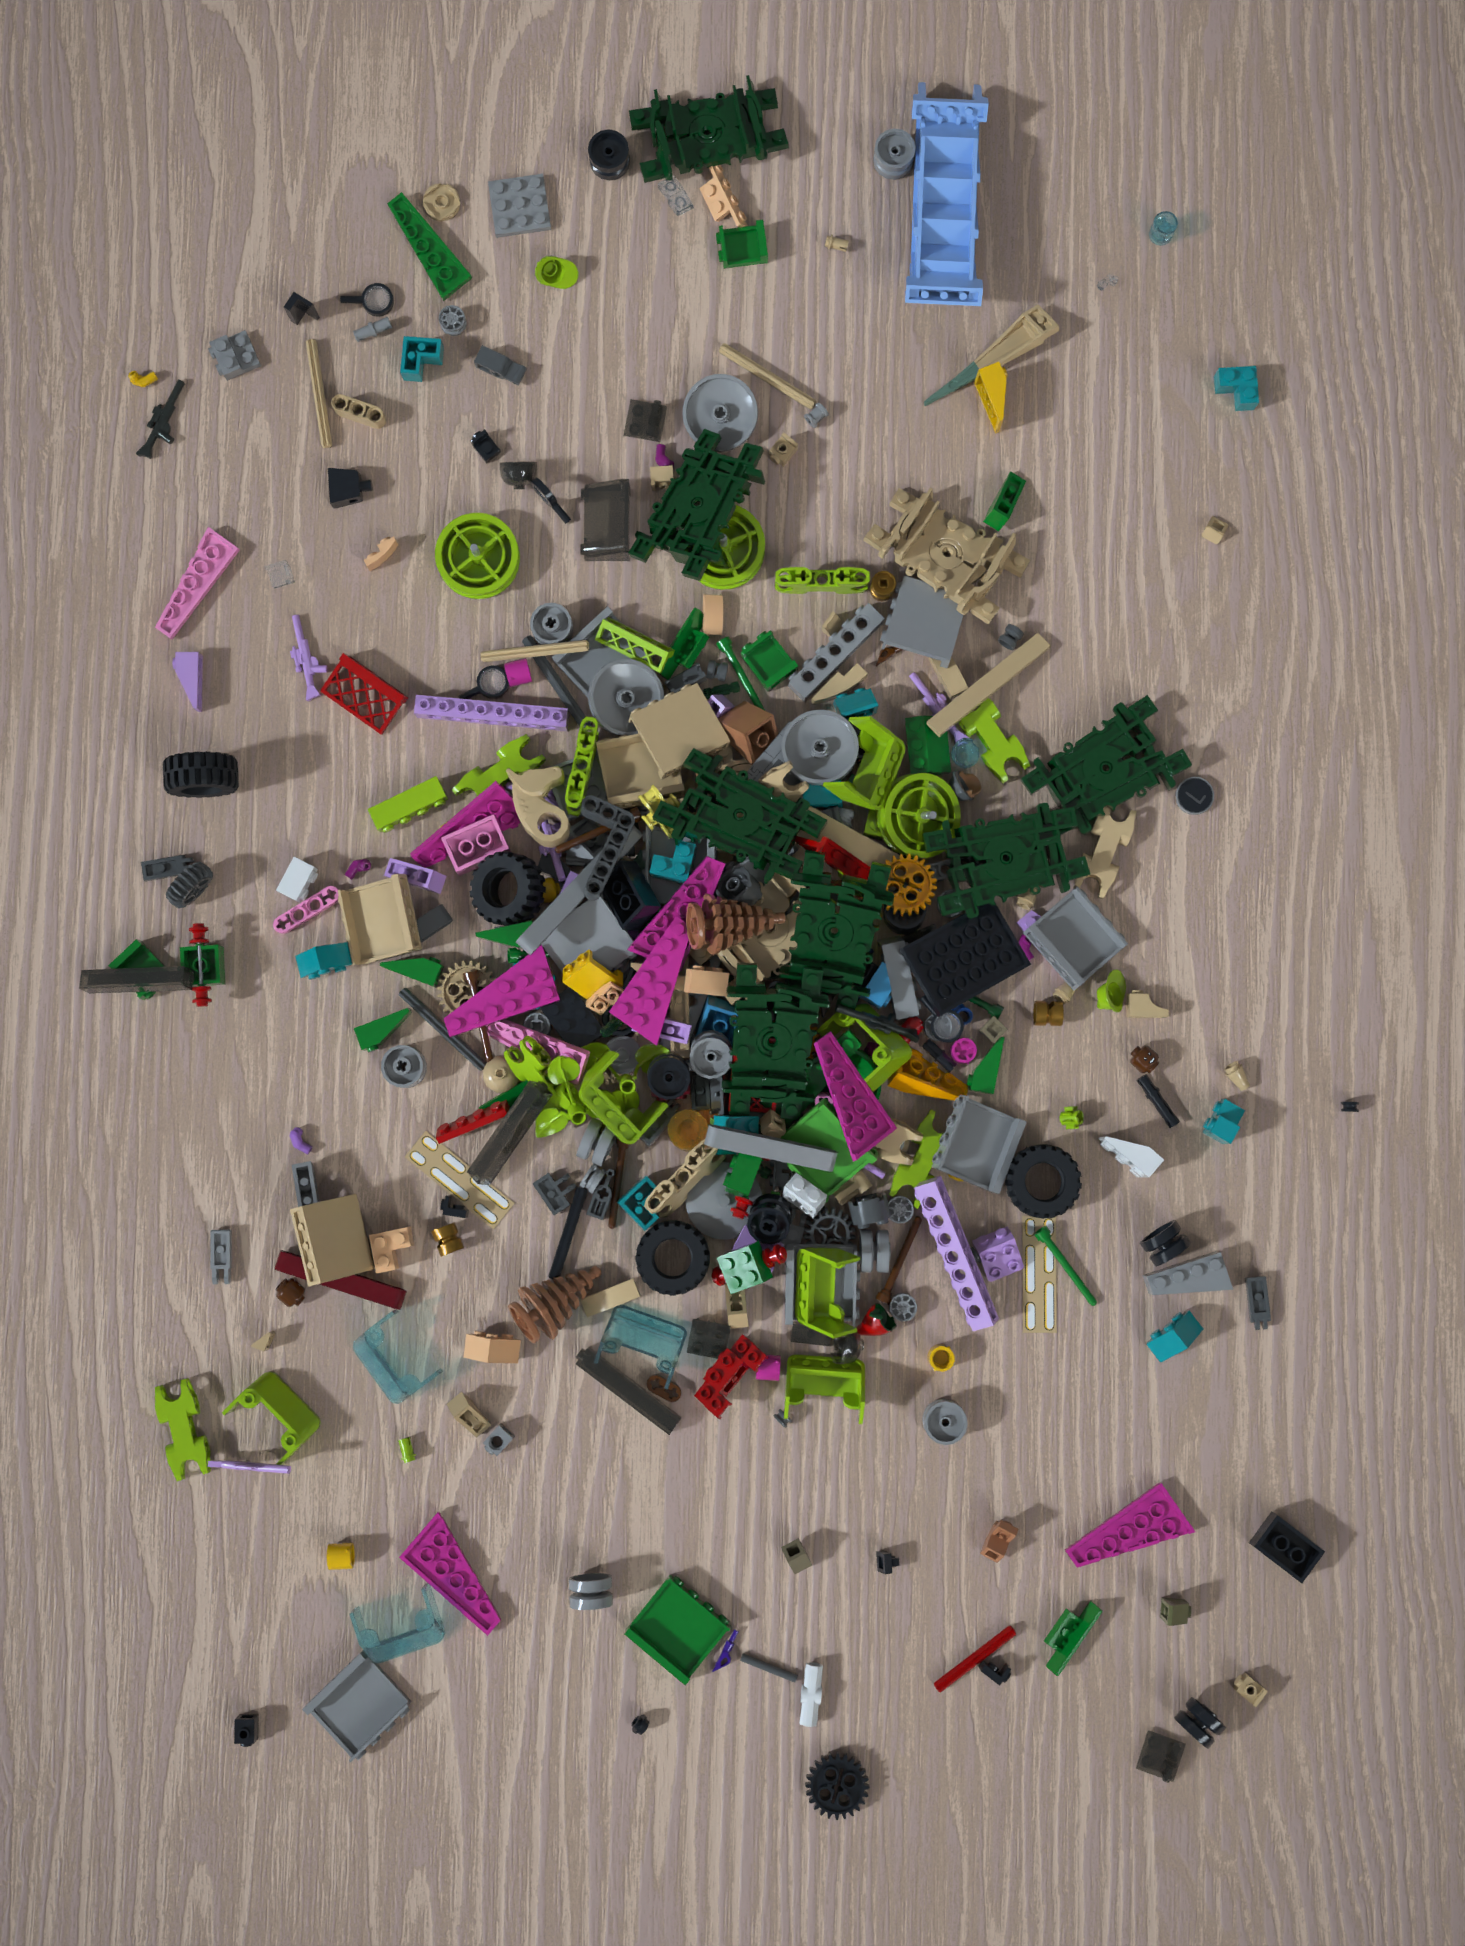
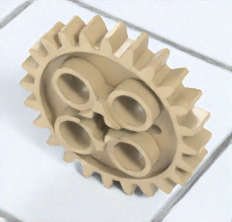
M471 960L469 965H466L465 961H462V966L455 963L454 970L448 967L450 973H442L445 980L439 979L438 981L443 985L442 987H437L438 990L442 991L437 997L443 998L439 1005H446L443 1011L447 1012L450 1010L451 1013L461 1006L465 1000H469L472 995H464L466 993L465 988L470 989V986L464 981L463 973L478 970L480 977L478 981H482L478 985L479 990L480 988H485L496 979L490 978L493 972L486 973L488 967L484 966L480 969L481 963L478 962L474 966ZM454 985L459 987L457 995H451L450 988ZM464 995L457 1003L454 1002L457 998Z

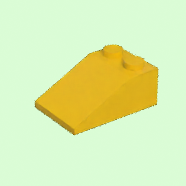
M1000 362L978 369L974 382L995 434L999 433L1003 422L1006 379L1008 377L1005 367H1002Z

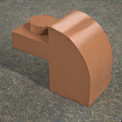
M996 1520L985 1539L980 1554L998 1563L1005 1556L1009 1543L1016 1537L1019 1529L1010 1522Z

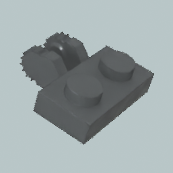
M547 1173L533 1183L554 1216L570 1205L564 1195L577 1187L575 1183L569 1185L564 1191H561L558 1187L559 1184L569 1179L568 1173L557 1181H554L550 1173Z

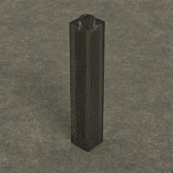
M185 966L81 970L79 989L89 994L192 990L195 977L194 971Z
M529 1081L468 1169L467 1173L477 1184L491 1185L553 1095L547 1089L548 1086L544 1082Z
M589 1346L586 1350L582 1348L575 1357L578 1359L576 1362L577 1366L668 1435H670L681 1420V1416Z

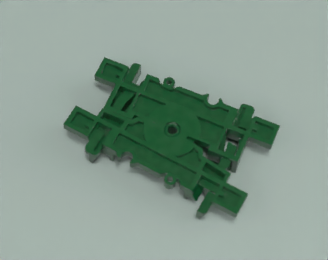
M746 75L747 90H745V96L743 88L736 89V86L732 85L733 94L725 98L723 93H717L716 99L707 98L694 101L687 99L688 104L685 106H681L679 100L671 104L670 95H667L668 100H662L657 89H655V99L651 100V107L629 110L632 131L650 128L653 147H658L656 152L657 159L639 163L644 183L664 178L668 181L673 180L671 169L673 164L679 168L680 174L689 173L693 168L696 174H701L703 166L709 168L722 164L731 165V159L734 157L739 159V163L743 159L755 156L757 160H764L768 158V153L788 149L789 143L784 128L766 132L763 126L762 111L778 108L775 88L755 91L750 76Z
M704 429L693 446L695 449L686 448L682 454L684 462L680 468L676 469L680 477L677 479L670 478L671 484L661 498L662 504L655 502L652 506L655 513H652L647 521L652 536L636 531L635 537L637 539L628 552L630 557L646 563L656 547L671 553L676 562L685 564L681 572L684 577L701 581L709 562L725 566L723 550L719 545L720 540L725 538L720 530L722 528H730L728 523L736 509L735 502L743 503L745 500L744 495H750L749 489L752 483L748 481L762 485L765 484L763 472L755 469L764 452L763 448L745 443L738 458L718 454L714 450L722 439L720 434Z
M1148 695L1131 705L1128 709L1122 702L1115 705L1113 712L1116 716L1108 721L1102 720L1101 722L1104 729L1099 731L1093 726L1092 732L1078 740L1074 748L1072 743H1065L1063 746L1064 752L1058 753L1047 763L1051 768L1050 772L1039 757L1035 758L1033 763L1037 768L1020 779L1030 795L1046 786L1058 807L1061 806L1062 809L1075 808L1077 827L1082 834L1086 835L1092 829L1089 821H1093L1097 816H1105L1104 807H1110L1112 812H1114L1116 806L1133 798L1135 792L1137 797L1143 798L1147 793L1145 788L1151 790L1160 784L1156 776H1160L1168 791L1172 790L1176 785L1173 776L1190 768L1192 763L1184 749L1168 757L1165 756L1162 750L1155 752L1153 744L1156 739L1143 722L1158 712L1157 707ZM1131 730L1139 734L1134 739L1129 734ZM1141 752L1145 756L1144 758H1141L1139 760L1134 758ZM1127 754L1131 756V758L1122 760V758ZM1108 765L1109 770L1104 771L1102 766ZM1076 827L1060 829V836Z
M693 748L683 765L698 774L695 779L698 787L695 790L688 789L679 808L660 801L653 815V820L674 829L671 836L675 839V845L677 846L680 845L684 837L691 839L693 843L696 839L698 843H701L702 839L708 838L710 840L708 843L709 848L715 846L731 854L736 853L738 862H744L746 857H748L749 861L754 863V869L756 870L757 868L764 870L768 862L770 867L764 877L765 884H768L775 873L789 879L792 878L793 873H799L803 861L788 855L795 844V836L802 830L818 839L827 824V819L808 810L810 802L805 799H800L798 803H795L786 798L783 792L779 797H774L772 795L774 787L767 788L752 779L748 780V773L745 770L740 771L736 775L734 769L726 766L719 775L718 771L723 765V756L716 755L712 759L710 756ZM707 794L713 796L714 800L724 807L712 803V797L707 796ZM741 812L744 814V816L742 818H738L736 816L737 813Z
M1040 803L1036 806V814L1026 815L1022 812L1020 814V821H1015L1013 814H1011L1007 819L990 821L984 826L985 821L979 818L975 821L974 826L966 825L954 829L956 838H952L949 820L942 822L943 830L923 833L926 853L945 850L946 858L950 859V869L946 871L954 893L937 897L942 916L965 910L967 917L973 919L979 915L977 907L988 903L994 906V898L996 896L1001 897L1004 903L1007 898L1024 894L1029 888L1031 895H1037L1040 893V887L1047 888L1055 885L1053 879L1055 875L1060 892L1065 893L1070 890V880L1090 875L1085 856L1067 861L1060 839V829L1078 826L1075 808L1070 807L1050 811L1048 803ZM1005 854L1009 856V861L1007 862L1003 860V855ZM973 857L976 861L986 860V864L975 866L974 862L961 865L960 858ZM967 881L971 888L961 890L958 883Z
M806 850L803 872L793 873L791 884L810 886V889L800 888L799 900L793 905V911L799 914L796 917L795 932L790 937V941H795L797 946L789 947V952L792 954L790 965L782 964L780 966L779 977L788 978V984L800 985L803 967L823 969L820 992L839 994L836 1006L840 1004L855 1010L859 995L870 996V988L853 985L852 982L862 984L866 969L865 963L870 964L873 961V955L869 951L871 950L874 934L879 930V925H874L873 920H882V904L893 906L894 893L886 891L891 866L872 862L867 880L844 874L842 880H831V873L823 872L825 853ZM855 889L864 894L863 898L855 896ZM831 893L838 894L836 905L840 906L839 913H835V901L831 899ZM837 928L838 932L834 934L831 932V929ZM791 995V1001L798 1002V997Z
M737 963L736 986H728L726 994L727 997H745V1000L735 1001L734 1011L738 1016L732 1015L729 1018L730 1024L735 1027L733 1030V1048L729 1051V1054L735 1055L737 1059L734 1062H728L732 1068L731 1080H723L721 1085L722 1092L730 1093V1116H749L750 1097L760 1098L761 1102H782L780 1118L799 1120L802 1102L815 1101L814 1094L796 1092V1089L806 1090L808 1081L804 1068L811 1069L813 1067V1062L808 1057L811 1052L813 1036L817 1032L816 1030H811L810 1025L812 1023H819V1007L830 1008L828 995L820 994L823 969L803 967L800 985L776 983L775 989H766L764 982H756L757 963ZM791 995L798 997L797 1004L790 1003L792 1000ZM767 1001L773 1002L772 1008L776 1014L775 1022H772L771 1011L767 1009ZM775 1037L776 1041L774 1043H770L769 1038Z

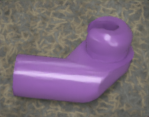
M295 1127L289 1135L292 1145L308 1155L313 1146L302 1140L303 1130Z

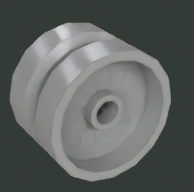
M895 128L880 134L875 143L873 157L874 167L879 175L886 179L896 180L903 178L910 172L913 167L916 149L911 135L904 130Z
M545 603L537 607L532 613L530 627L538 644L569 642L572 639L574 632L573 622L569 612L562 605Z
M714 1030L704 1031L695 1037L690 1047L689 1056L690 1065L694 1072L701 1077L712 1079L724 1075L730 1069L728 1062H732V1055L729 1054L732 1044L728 1037Z
M398 1045L390 1048L384 1054L381 1061V1071L389 1084L400 1088H411L418 1085L424 1079L427 1072V1062L419 1050L408 1045ZM404 1063H407V1065L405 1066L406 1070L404 1071L402 1069V1065Z
M592 1117L576 1156L586 1160L589 1158L592 1150H594L592 1163L602 1167L613 1147L615 1135L607 1126H605L601 1134L602 1121Z
M860 1230L861 1273L872 1272L873 1260L876 1261V1270L879 1273H888L891 1257L888 1230H877L875 1242H873L871 1230Z
M945 1398L936 1399L929 1403L923 1412V1428L936 1443L943 1445L954 1444L961 1440L966 1433L968 1425L966 1414L953 1400ZM947 1419L949 1422L942 1425V1420Z
M587 1573L569 1577V1589L575 1592L569 1597L570 1608L576 1610H596L612 1606L613 1594L607 1591L612 1587V1575Z

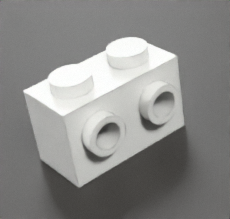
M293 857L276 891L300 903L301 900L306 899L309 893L307 889L310 883L315 882L318 873H316L318 869Z
M797 1173L784 1186L782 1194L787 1201L812 1218L823 1208L827 1199V1194Z

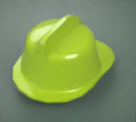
M549 255L537 262L535 276L543 285L566 289L576 283L578 269L573 262L567 259Z
M1112 970L1109 973L1107 982L1097 989L1098 1009H1112L1114 1012L1122 1010L1126 993V981L1121 971Z

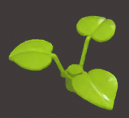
M594 1042L581 1047L590 1051L585 1069L589 1070L606 1050L610 1051L609 1047L601 1042ZM655 1044L641 1046L635 1053V1059L639 1064L636 1065L632 1076L630 1074L619 1076L611 1065L608 1067L618 1080L620 1090H615L612 1094L617 1098L622 1113L629 1108L637 1109L639 1106L640 1098L637 1091H635L636 1085L634 1082L637 1079L639 1068L641 1067L642 1071L647 1073L650 1062L662 1053H670L668 1048L659 1044L657 1046Z
M563 1055L554 1058L549 1064L547 1071L549 1080L555 1085L565 1083L571 1104L568 1107V1113L565 1111L559 1112L554 1107L541 1110L535 1119V1134L537 1138L550 1136L563 1130L568 1120H571L573 1124L579 1125L586 1120L587 1114L590 1117L598 1118L585 1104L583 1108L581 1104L574 1101L568 1081L578 1077L580 1073L578 1062L571 1057ZM600 1089L621 1111L617 1098L611 1092Z

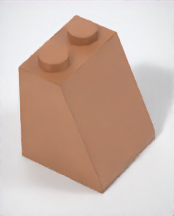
M743 701L718 718L730 739V745L752 765L778 735L773 714L746 701Z

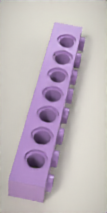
M416 695L414 708L416 717L423 719L567 732L570 714L568 708Z
M938 1176L920 1182L914 1187L915 1197L920 1201L922 1214L929 1223L930 1233L934 1236L937 1250L943 1257L945 1270L949 1272L952 1279L951 1284L958 1294L960 1306L965 1311L967 1324L971 1326L972 1331L994 1326L999 1317L942 1177ZM930 1197H933L936 1200V1203H933L930 1200ZM937 1215H940L944 1221H940ZM945 1233L949 1234L951 1239H948ZM952 1251L956 1252L958 1257L954 1256ZM959 1269H962L966 1275L961 1274ZM966 1287L971 1288L973 1293L969 1292ZM974 1305H977L980 1308V1311L976 1310Z

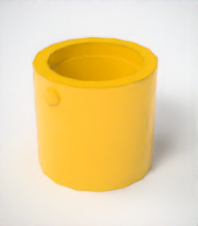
M937 1344L929 1350L928 1361L934 1368V1371L945 1372L953 1366L955 1356L950 1350V1346Z
M353 1542L328 1544L327 1567L329 1570L354 1568L355 1549Z

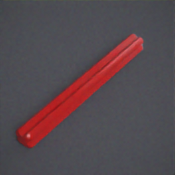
M1011 1625L1006 1627L934 1682L937 1691H944L1016 1636V1631Z

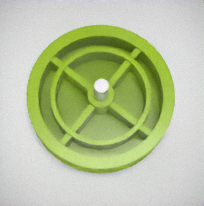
M736 505V509L728 523L730 528H722L720 530L725 536L719 542L723 550L725 566L709 562L701 581H699L707 587L720 590L740 587L757 574L763 563L765 537L762 527L749 511Z
M469 513L455 518L442 530L435 547V561L444 582L454 592L471 599H486L503 592L513 582L520 565V551L514 534L503 521L486 513Z
M929 773L907 774L895 779L884 807L877 810V825L884 842L895 852L905 856L909 853L911 858H914L916 855L918 858H929L942 853L944 850L926 853L923 833L943 830L942 822L949 820L952 838H955L954 829L959 828L961 820L959 801L953 789L943 779Z

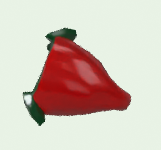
M876 1303L869 1308L862 1322L856 1327V1333L864 1336H881L892 1332L897 1325L894 1323V1317H890L887 1311L880 1304Z

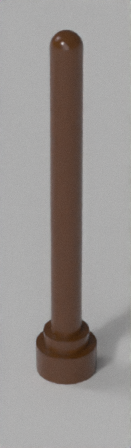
M637 806L629 809V812L635 818V823L643 820ZM622 820L621 823L626 824L628 821ZM602 825L556 846L555 851L556 853H562L612 829Z
M478 970L463 973L464 981H467V984L470 986L472 997L479 992L477 986L478 978H480ZM485 1025L479 1027L485 1059L487 1062H490L493 1059Z
M617 1137L615 1144H617L618 1155L608 1222L610 1229L616 1227L619 1206L617 1201L620 1198L625 1153L628 1146L631 1145L621 1142Z
M920 1216L914 1218L886 1285L876 1295L875 1299L890 1305L892 1300L891 1290L922 1222Z

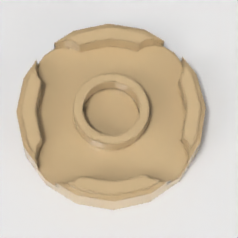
M438 183L430 186L425 192L423 206L427 215L433 220L448 221L458 213L460 197L456 189L451 185Z

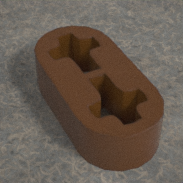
M657 1374L648 1378L647 1388L652 1393L669 1402H676L681 1397V1388L677 1384ZM656 1378L659 1379V1384L664 1386L663 1389L660 1387L653 1389L650 1381H655ZM665 1388H668L669 1390L676 1388V1393L678 1394V1396H673L672 1398H670V1393L665 1391Z

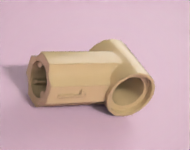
M861 1169L838 1188L833 1195L842 1206L854 1196L862 1194L873 1185Z

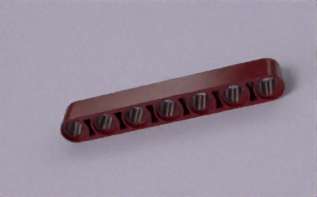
M280 1250L274 1269L307 1280L301 1256ZM359 1274L320 1284L401 1310L407 1293L402 1288Z

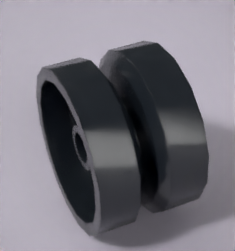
M607 129L599 131L591 138L588 153L590 166L594 174L601 179L609 181L622 177L630 165L629 147L625 137L618 131Z
M909 893L906 895V898L909 901H914L916 896ZM884 905L883 918L886 926L891 931L901 935L916 932L922 926L926 916V909L923 910L920 907L919 914L912 910L911 916L908 913H904L901 916L899 910L893 914L894 909L891 907L887 911V905Z
M670 1052L662 1053L650 1062L647 1078L651 1091L656 1096L666 1100L682 1096L690 1083V1071L686 1060L680 1055ZM671 1074L672 1076L671 1078H666V1075Z
M777 1194L759 1196L753 1201V1206L750 1208L747 1222L748 1231L756 1241L762 1244L772 1245L779 1243L787 1237L792 1220L791 1205L785 1198Z
M1172 1220L1157 1228L1140 1242L1145 1252L1153 1251L1150 1260L1156 1267L1175 1258L1191 1244L1186 1235H1178L1181 1227L1176 1220Z
M1191 1697L1186 1703V1708L1193 1716L1189 1715L1186 1711L1180 1710L1174 1718L1198 1742L1209 1749L1215 1740L1207 1729H1210L1216 1735H1221L1226 1726L1206 1705H1202L1194 1697Z

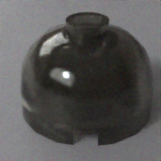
M537 462L500 463V475L503 482L514 486V490L525 489V486L530 485V482L537 476Z
M858 1331L834 1339L830 1337L829 1344L830 1347L833 1346L834 1353L830 1354L835 1364L853 1363L864 1349V1340L861 1339Z

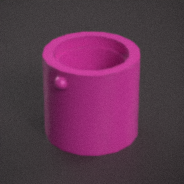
M526 658L504 663L510 687L532 682Z
M969 1038L957 1039L950 1047L951 1058L960 1064H969L977 1053L975 1043Z
M767 1355L769 1358L765 1359L759 1366L756 1380L779 1381L781 1355Z

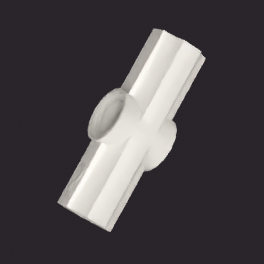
M815 1662L806 1663L804 1684H802L800 1725L805 1727L817 1726L818 1707L821 1704L823 1665Z

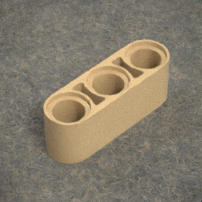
M342 394L335 395L332 398L331 404L338 416L375 429L385 426L386 417L378 406ZM340 403H345L343 408H337ZM363 409L361 414H355L356 410ZM375 415H381L380 419L372 420Z

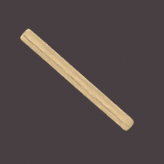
M309 339L306 341L321 445L323 448L332 447L317 342L315 339Z
M726 343L721 345L719 353L808 409L812 410L815 407L817 401Z
M587 640L482 651L481 660L483 662L583 652L589 650V642Z

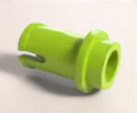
M410 1437L398 1440L403 1457L401 1460L404 1463L416 1460L415 1456H417L413 1452Z

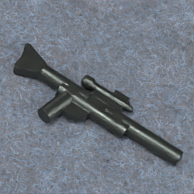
M177 380L163 409L161 404L154 407L152 411L153 416L147 424V427L153 428L147 442L136 452L139 457L143 456L152 459V447L157 438H162L168 444L174 442V438L169 435L171 426L168 422L176 408L174 404L185 384L183 381Z
M837 1004L835 1008L836 1012L864 1021L871 1029H878L886 1034H890L892 1031L905 1036L915 1043H918L920 1039L916 1029H908L894 1023L896 1018L894 1013H890L888 1017L883 1015L877 1017Z

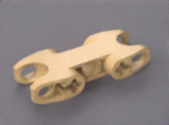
M790 760L771 768L759 778L758 781L767 788L774 787V793L772 794L774 797H779L783 792L786 798L795 803L809 788V784L806 781L794 786L788 785L784 781L785 775L793 768ZM740 812L736 816L742 818L744 814Z
M1107 806L1103 808L1105 816L1096 817L1090 832L1093 835L1099 836L1092 856L1083 853L1081 856L1086 857L1090 875L1075 879L1073 888H1080L1085 878H1095L1100 885L1097 898L1104 899L1108 889L1115 881L1119 866L1112 864L1111 861L1117 845L1120 844L1127 847L1130 841L1137 812L1131 809L1125 821L1116 822L1110 816L1111 808Z
M891 1118L897 1129L875 1145V1147H878V1157L891 1163L912 1165L913 1157L903 1152L900 1145L906 1140L922 1141L923 1134L907 1123Z
M705 1139L702 1140L687 1154L685 1163L668 1180L660 1182L647 1197L644 1207L651 1214L657 1213L660 1218L668 1217L685 1202L687 1193L704 1176L714 1172L727 1154L715 1158L714 1155L717 1153L718 1148L709 1147L704 1150ZM689 1174L688 1180L684 1182V1176ZM656 1198L658 1199V1201L656 1202L654 1209H652L650 1207L651 1200ZM666 1206H668L667 1212H665V1213H661V1212H660L663 1208H665Z

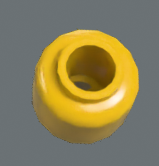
M548 877L543 882V886L546 887V893L543 892L544 903L553 902L557 898V894H560L559 883H555L553 878Z

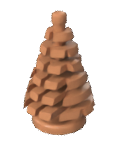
M711 894L703 896L702 908L698 903L691 902L688 904L686 911V928L691 947L696 950L702 948L704 944H710L707 951L711 955L713 954V956L720 953L721 950L724 951L730 948L731 945L735 946L741 943L743 937L746 941L753 937V933L756 936L763 933L764 928L768 931L773 929L774 924H784L786 921V916L783 912L773 914L772 910L764 908L762 912L760 906L752 905L751 907L748 903L744 902L737 905L738 901L727 900L724 897H715Z
M594 1266L588 1272L585 1270L577 1271L579 1278L575 1274L569 1273L565 1276L567 1281L559 1276L553 1278L554 1283L546 1280L542 1281V1286L535 1283L529 1286L530 1289L526 1286L518 1288V1294L526 1310L517 1302L510 1303L508 1309L526 1338L532 1343L540 1340L537 1325L546 1336L554 1340L558 1335L557 1328L561 1330L565 1325L564 1317L566 1320H569L573 1314L572 1309L576 1310L580 1304L578 1297L582 1300L586 1297L587 1293L584 1286L591 1290L594 1285L592 1280L601 1276V1270L599 1267Z

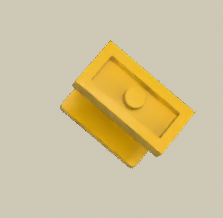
M590 949L580 954L576 960L567 964L563 969V983L587 1000L599 988L610 981L619 987L623 986V973L618 969L613 973L593 959Z

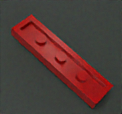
M507 1100L497 1101L488 1108L478 1109L468 1116H461L452 1123H444L437 1129L436 1140L440 1144L508 1116L510 1105Z

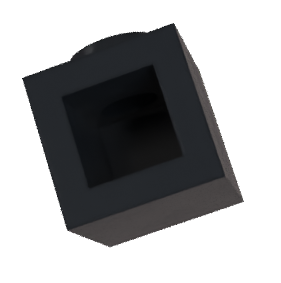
M239 1714L235 1718L234 1744H240L242 1747L252 1746L258 1740L259 1714Z

